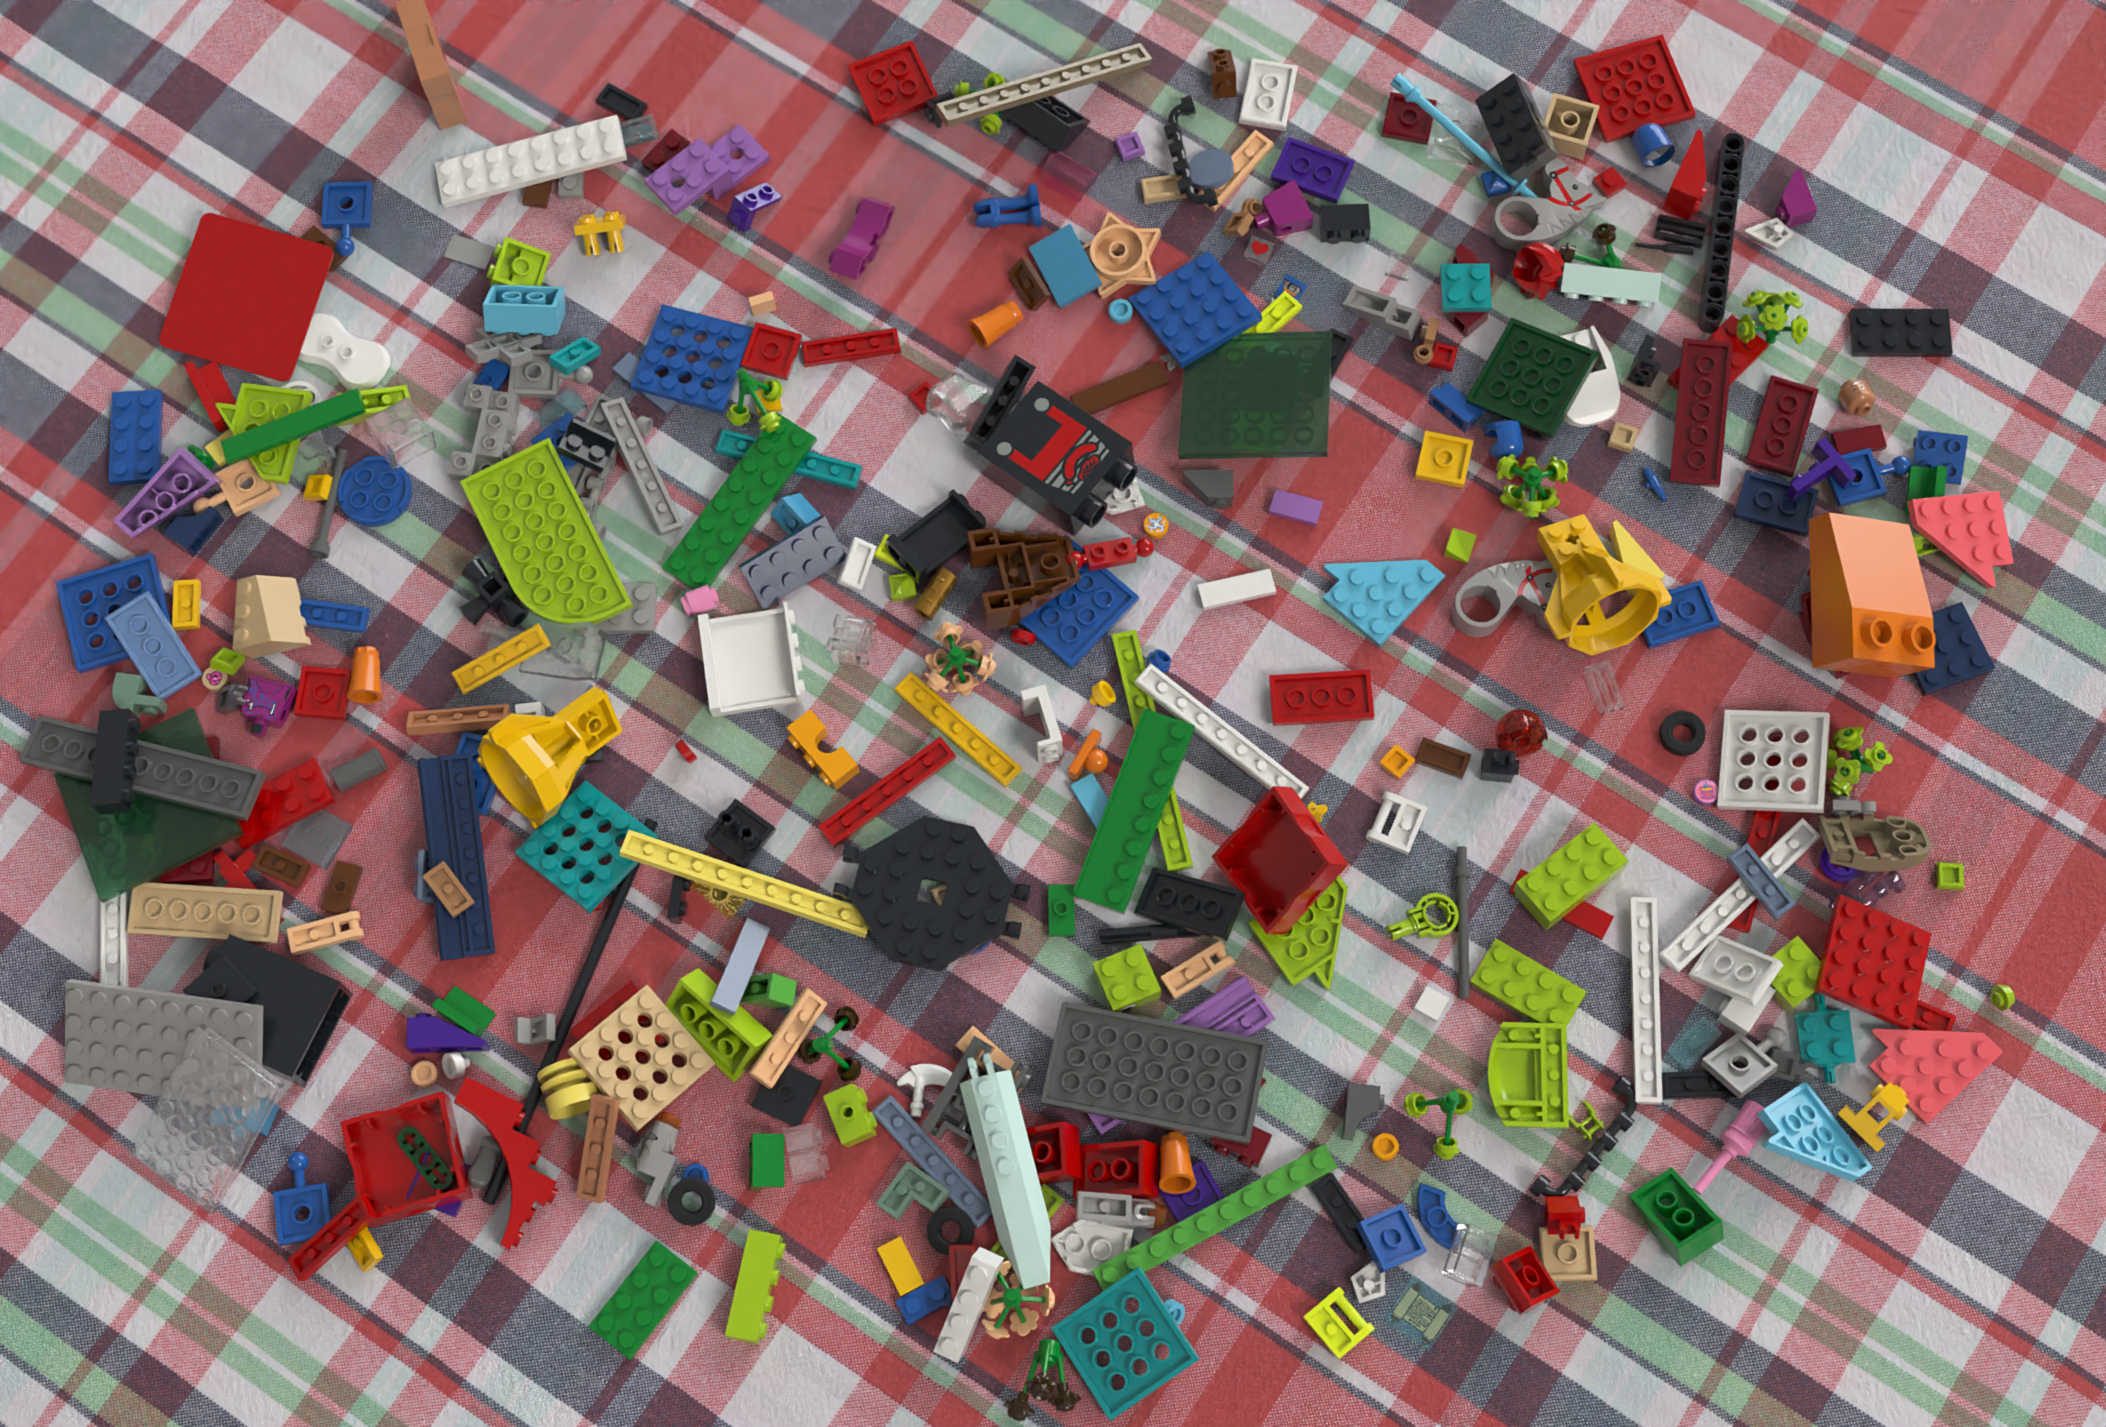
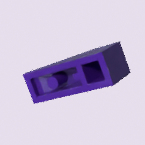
M418 1013L415 1017H407L406 1048L412 1054L490 1051V1045L485 1040L436 1017H431L429 1013Z

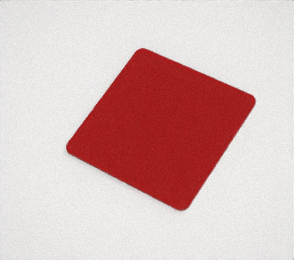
M204 214L200 219L159 336L160 344L171 350L212 362L216 361L222 365L280 382L290 380L333 260V250L323 244L218 214Z

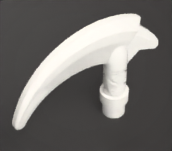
M934 1064L910 1066L911 1071L898 1080L897 1086L909 1084L913 1088V1101L910 1105L911 1117L921 1118L924 1107L922 1102L924 1086H946L953 1074L946 1068Z

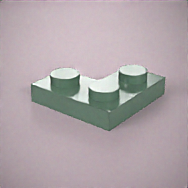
M907 1161L876 1202V1205L899 1221L914 1200L935 1214L951 1192Z

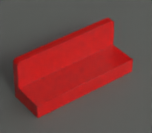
M193 361L184 364L217 431L221 433L229 429V426L216 407V402L236 405V400L217 362L213 361L197 369Z

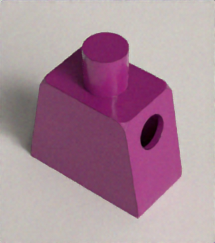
M1295 180L1265 196L1262 199V213L1253 216V222L1257 230L1269 226L1274 236L1277 237L1309 230L1313 226L1314 219Z

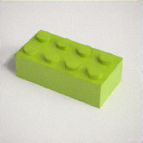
M1594 822L1517 881L1513 889L1514 895L1547 931L1576 906L1587 900L1623 872L1629 860Z

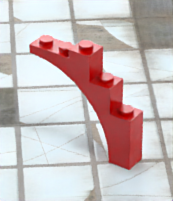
M466 1077L454 1100V1104L473 1115L488 1130L499 1146L508 1169L511 1183V1209L508 1225L499 1247L509 1251L511 1246L517 1248L524 1234L519 1231L524 1221L530 1223L536 1211V1208L532 1207L533 1203L544 1207L546 1202L552 1203L558 1192V1189L554 1188L557 1181L529 1168L530 1164L536 1165L542 1151L538 1150L540 1143L512 1129L513 1126L519 1128L526 1115V1113L522 1112L524 1105Z

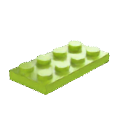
M1498 939L1494 940L1469 982L1470 985L1535 1023H1565L1566 1027L1587 993L1584 989Z

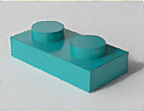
M582 336L549 356V365L568 375L601 355V347Z

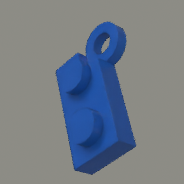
M941 1275L896 1300V1303L908 1326L946 1305L951 1309V1289L944 1276Z

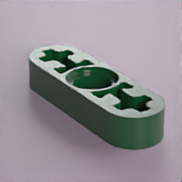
M406 1127L401 1130L397 1137L398 1145L435 1190L450 1191L455 1185V1175L450 1172V1168L423 1134L414 1127ZM409 1134L413 1137L416 1135L414 1141L421 1147L417 1151L409 1143L406 1144L408 1142L406 1137ZM424 1153H432L433 1162L427 1167L421 1166L420 1157ZM437 1169L444 1176L448 1174L445 1178L447 1183L445 1185L438 1183L439 1178L432 1171Z

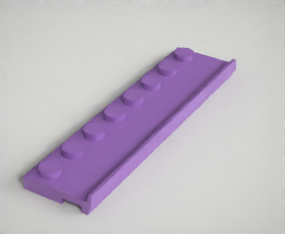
M1242 975L1173 1021V1023L1251 1037L1273 1022L1275 1017L1258 993L1251 987L1246 976ZM1087 1114L1101 1136L1124 1122L1122 1120Z

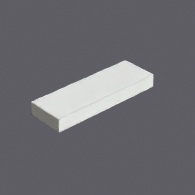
M1270 569L1198 584L1197 586L1203 610L1276 594Z

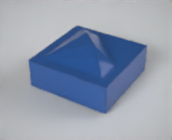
M1495 171L1481 174L1480 178L1488 198L1511 192L1510 184Z

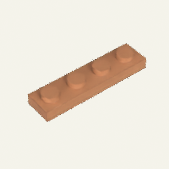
M502 704L408 712L407 734L425 735L490 729L511 714L510 705Z
M599 1093L591 1096L576 1194L577 1198L596 1203L605 1201L620 1099Z

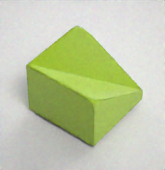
M1453 528L1444 557L1468 564L1476 535Z

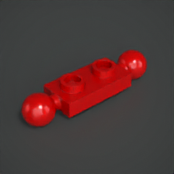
M1130 537L1083 545L1082 554L1074 551L1069 556V553H1067L1065 561L1071 565L1070 557L1076 559L1078 570L1083 564H1086L1088 571L1136 563L1137 555L1149 557L1154 551V544L1148 538H1140L1133 545Z

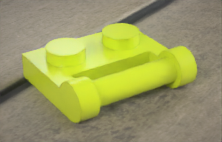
M1340 1287L1303 1317L1338 1360L1375 1329L1370 1322L1367 1324L1344 1296L1345 1292ZM1334 1302L1337 1303L1358 1328L1359 1332L1355 1335L1330 1307Z

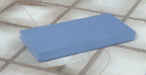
M149 591L144 592L105 617V620L156 697H161L165 700L203 676L202 671Z

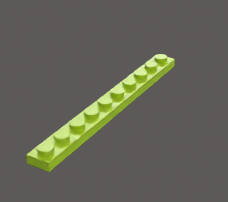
M1136 629L1112 634V642L1134 733L1144 708L1156 712L1153 699L1134 685L1135 680L1146 669ZM1173 786L1157 830L1167 871L1177 872L1193 868V863Z

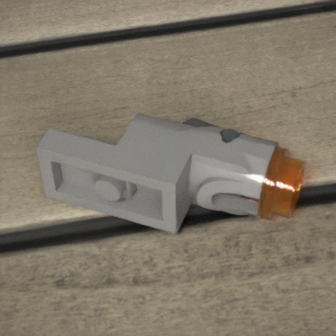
M662 1112L661 1116L657 1117L655 1123L651 1124L634 1150L638 1157L637 1171L641 1175L654 1180L653 1184H648L644 1192V1198H646V1205L655 1210L659 1209L680 1163L677 1157L670 1155V1152L674 1151L676 1139L681 1130L680 1123L682 1120L665 1112Z
M1077 1192L1076 1220L1098 1221L1099 1224L1150 1229L1164 1226L1166 1208L1165 1205L1159 1204L1158 1201L1132 1198V1195Z

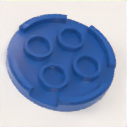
M369 456L344 471L339 480L337 497L342 510L352 521L367 527H379L395 521L406 511L412 498V483L406 470L397 461L384 456Z

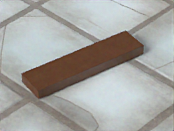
M1159 360L1070 395V399L1073 404L1092 415L1169 385V379Z

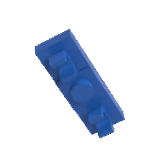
M301 599L300 613L301 617L305 618L307 626L366 633L370 614L368 607Z

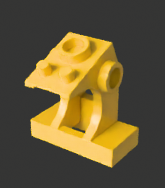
M1891 1082L1886 1086L1880 1083L1869 1094L1872 1099L1857 1114L1847 1104L1838 1112V1115L1876 1152L1886 1144L1877 1133L1892 1118L1898 1121L1908 1111L1904 1107L1909 1102L1905 1091ZM1878 1101L1890 1112L1879 1123L1868 1113Z

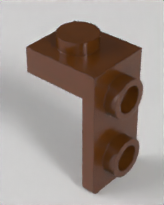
M1215 49L1214 51L1207 52L1212 74L1213 99L1237 97L1236 70L1231 50Z

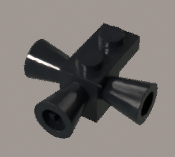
M481 559L471 561L463 569L462 576L475 585L479 597L458 608L474 627L489 608L496 614L501 611L511 628L518 626L527 618L529 610L514 600L517 595L504 572L500 576L494 570L489 574Z

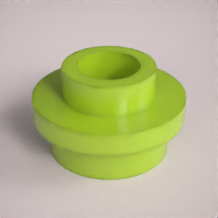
M1998 984L1992 987L1990 1000L1995 1007L2004 1011L2014 1004L2015 996L2009 986Z

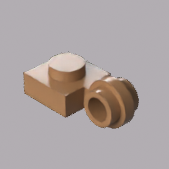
M1246 199L1241 206L1242 210L1238 213H1233L1222 230L1227 237H1243L1249 231L1250 224L1254 220L1253 216L1258 215L1262 209L1261 203L1257 199Z
M1430 317L1428 326L1423 325L1420 339L1424 340V343L1416 347L1413 353V358L1418 364H1428L1433 358L1432 348L1440 319Z

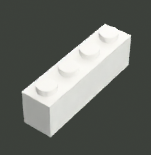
M981 1247L974 1253L933 1352L956 1363L960 1361L968 1348L1004 1260L1003 1257Z

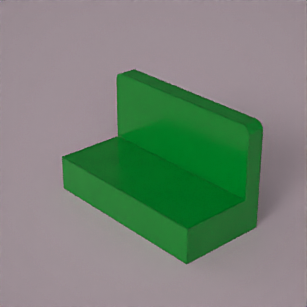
M1937 465L1932 468L1911 466L1909 468L1905 515L1910 516L1907 502L1912 499L1944 496L1947 475L1946 466Z
M456 986L452 988L443 1001L437 998L432 1005L439 1014L466 1032L479 1038L496 1016L494 1011Z
M752 1134L749 1138V1191H760L762 1187L782 1188L784 1186V1135Z

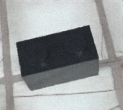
M1369 204L1321 205L1319 213L1321 242L1337 244L1345 241L1353 243L1369 241L1371 230Z

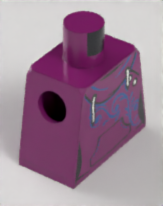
M248 675L246 684L248 691H245L244 699L246 703L242 707V715L247 721L253 722L249 734L258 738H264L268 726L277 729L283 727L295 706L298 690L293 685Z

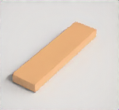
M1255 130L1231 156L1234 164V174L1229 182L1217 189L1213 187L1219 204L1208 207L1207 203L1203 205L1215 212L1274 147V143ZM1200 190V191L1197 193V195H1202V194H1204V193H1203V190Z
M804 988L748 1074L768 1089H771L826 1007L827 1002L809 988Z

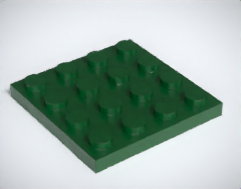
M1511 318L1465 401L1476 408L1505 420L1518 421L1520 426L1553 439L1599 358V353L1588 347Z

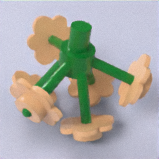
M1010 1261L1002 1262L995 1280H999L1005 1292H997L996 1288L992 1287L982 1311L986 1312V1316L990 1319L996 1318L998 1313H1001L996 1323L985 1319L981 1322L986 1328V1333L996 1339L1001 1337L1009 1338L1010 1336L1008 1330L1001 1326L1010 1309H1015L1016 1311L1010 1316L1012 1323L1010 1329L1013 1332L1017 1331L1020 1336H1025L1030 1330L1037 1328L1036 1321L1039 1319V1314L1034 1310L1029 1311L1028 1308L1021 1309V1303H1041L1040 1310L1043 1312V1316H1048L1049 1309H1052L1055 1303V1295L1048 1284L1044 1285L1040 1297L1031 1296L1038 1292V1286L1023 1289L1016 1273L1010 1276V1282L1013 1284L1010 1288L1003 1277L1011 1267Z

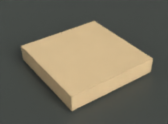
M1581 1226L1579 1239H1575L1574 1234H1565V1238L1560 1239L1559 1234L1548 1235L1546 1227L1538 1228L1540 1259L1554 1282L1597 1281L1593 1226Z

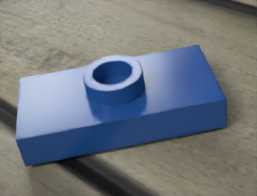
M492 359L487 362L472 384L492 386L494 391H499L510 376V367L496 359Z

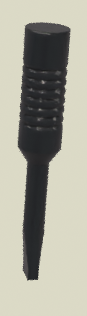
M1635 243V247L1663 250L1665 253L1693 255L1694 246Z

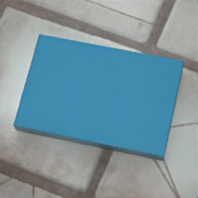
M1071 224L1066 225L1029 247L1061 309L1103 285Z

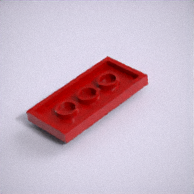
M1733 314L1707 339L1733 343L1729 387L1769 347V344L1756 333L1754 339L1749 340L1748 343H1743L1742 339H1739L1736 334L1739 319ZM1680 366L1667 379V382L1677 391Z
M1370 669L1269 675L1273 726L1374 720Z
M312 758L264 783L248 821L229 816L228 818L240 846L245 850L336 801L318 761Z

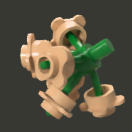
M950 622L942 624L938 632L934 633L933 637L936 641L940 640L943 646H950L951 650L947 654L944 649L940 648L936 650V653L925 656V663L931 668L930 674L924 673L928 678L926 683L930 686L931 690L934 689L938 692L941 689L947 693L948 690L945 687L949 680L945 675L954 667L957 668L958 673L954 675L952 679L953 684L949 686V690L964 696L972 693L973 687L979 684L977 678H972L969 672H963L962 666L970 664L976 666L975 673L982 676V681H986L987 676H992L996 670V662L992 659L993 653L989 652L988 656L982 655L981 648L983 644L980 640H975L973 643L963 641L959 647H956L955 644L959 642V634L963 632L962 626H954Z

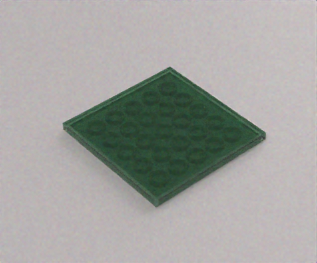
M1332 331L1241 333L1186 365L1183 377L1179 459L1328 457Z
M193 707L138 734L137 740L215 759L198 714ZM59 773L54 774L97 895L102 903L244 834L237 818L134 793L135 798L134 802L131 803V812L100 815L90 806L93 782Z

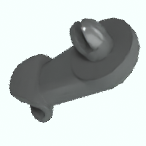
M485 1136L479 1146L480 1151L467 1173V1182L473 1188H484L491 1180L497 1155L499 1156L501 1152L492 1136Z

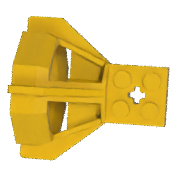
M1585 514L1538 529L1537 542L1557 574L1544 619L1555 638L1558 640L1564 638L1568 647L1593 656L1627 645L1658 618L1660 607L1671 604L1672 597L1659 577L1619 562L1609 555ZM1633 588L1637 591L1625 608L1614 616L1605 619L1599 604L1600 600L1626 589ZM1585 614L1589 625H1576L1582 615Z
M594 686L554 716L511 713L490 728L488 734L482 737L477 750L480 756L477 762L479 766L486 769L492 783L519 814L528 818L531 827L537 830L543 823L557 814L560 806L566 799L576 772L582 763H585L587 757L619 735L623 730L607 693Z

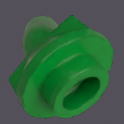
M190 445L187 448L189 452L210 470L214 468L215 460L210 455H207L204 450L194 445Z

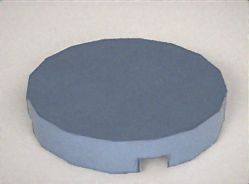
M1207 149L1198 153L1189 162L1191 178L1196 189L1203 190L1210 186L1216 189L1229 182L1234 174V164L1231 155L1225 150Z

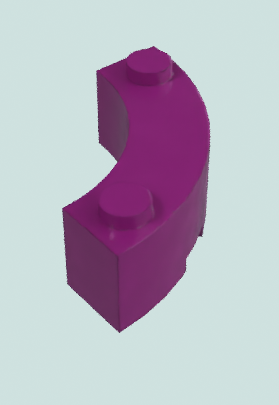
M870 196L863 198L862 201L860 200L856 207L857 216L843 242L830 253L828 263L831 265L829 271L854 280L860 278L866 271L864 265L872 262L879 249L877 241L882 238L883 234H886L896 206Z

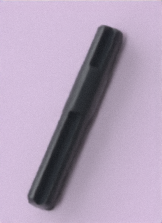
M1166 924L1102 929L1099 933L1100 942L1103 945L1202 936V934Z

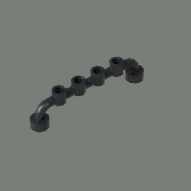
M1189 95L1181 98L1182 103L1171 110L1168 116L1169 125L1164 126L1167 139H1173V143L1168 144L1172 158L1177 157L1178 160L1172 164L1176 176L1181 175L1182 177L1181 180L1177 181L1181 195L1186 194L1188 200L1193 204L1201 205L1207 203L1208 207L1219 204L1213 186L1203 189L1204 194L1202 195L1195 193V186L1190 173L1191 169L1181 136L1182 132L1178 124V116L1185 112L1186 116H1190L1196 113L1193 100Z
M1623 1074L1610 1089L1616 1096L1620 1097L1623 1094L1626 1097L1627 1104L1624 1109L1614 1118L1610 1126L1600 1135L1596 1143L1582 1157L1578 1165L1569 1173L1558 1188L1549 1187L1550 1180L1541 1174L1529 1188V1191L1536 1197L1540 1194L1546 1197L1565 1196L1571 1189L1576 1193L1586 1182L1582 1177L1587 1170L1594 1172L1601 1164L1602 1160L1598 1156L1605 1149L1607 1152H1610L1619 1140L1615 1138V1135L1620 1129L1625 1133L1632 1126L1635 1120L1631 1116L1637 1108V1102H1635V1092L1630 1087L1632 1081Z

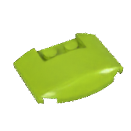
M1503 1022L1499 1027L1501 1030L1491 1045L1487 1072L1491 1101L1496 1113L1502 1120L1501 1123L1504 1127L1568 1129L1566 1024Z

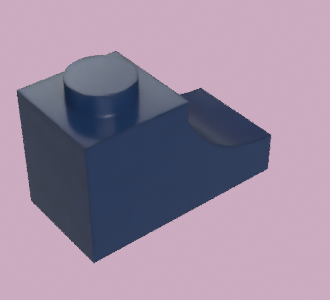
M209 506L205 511L196 516L182 517L178 515L175 520L168 523L163 534L170 543L193 558L224 519L216 509Z

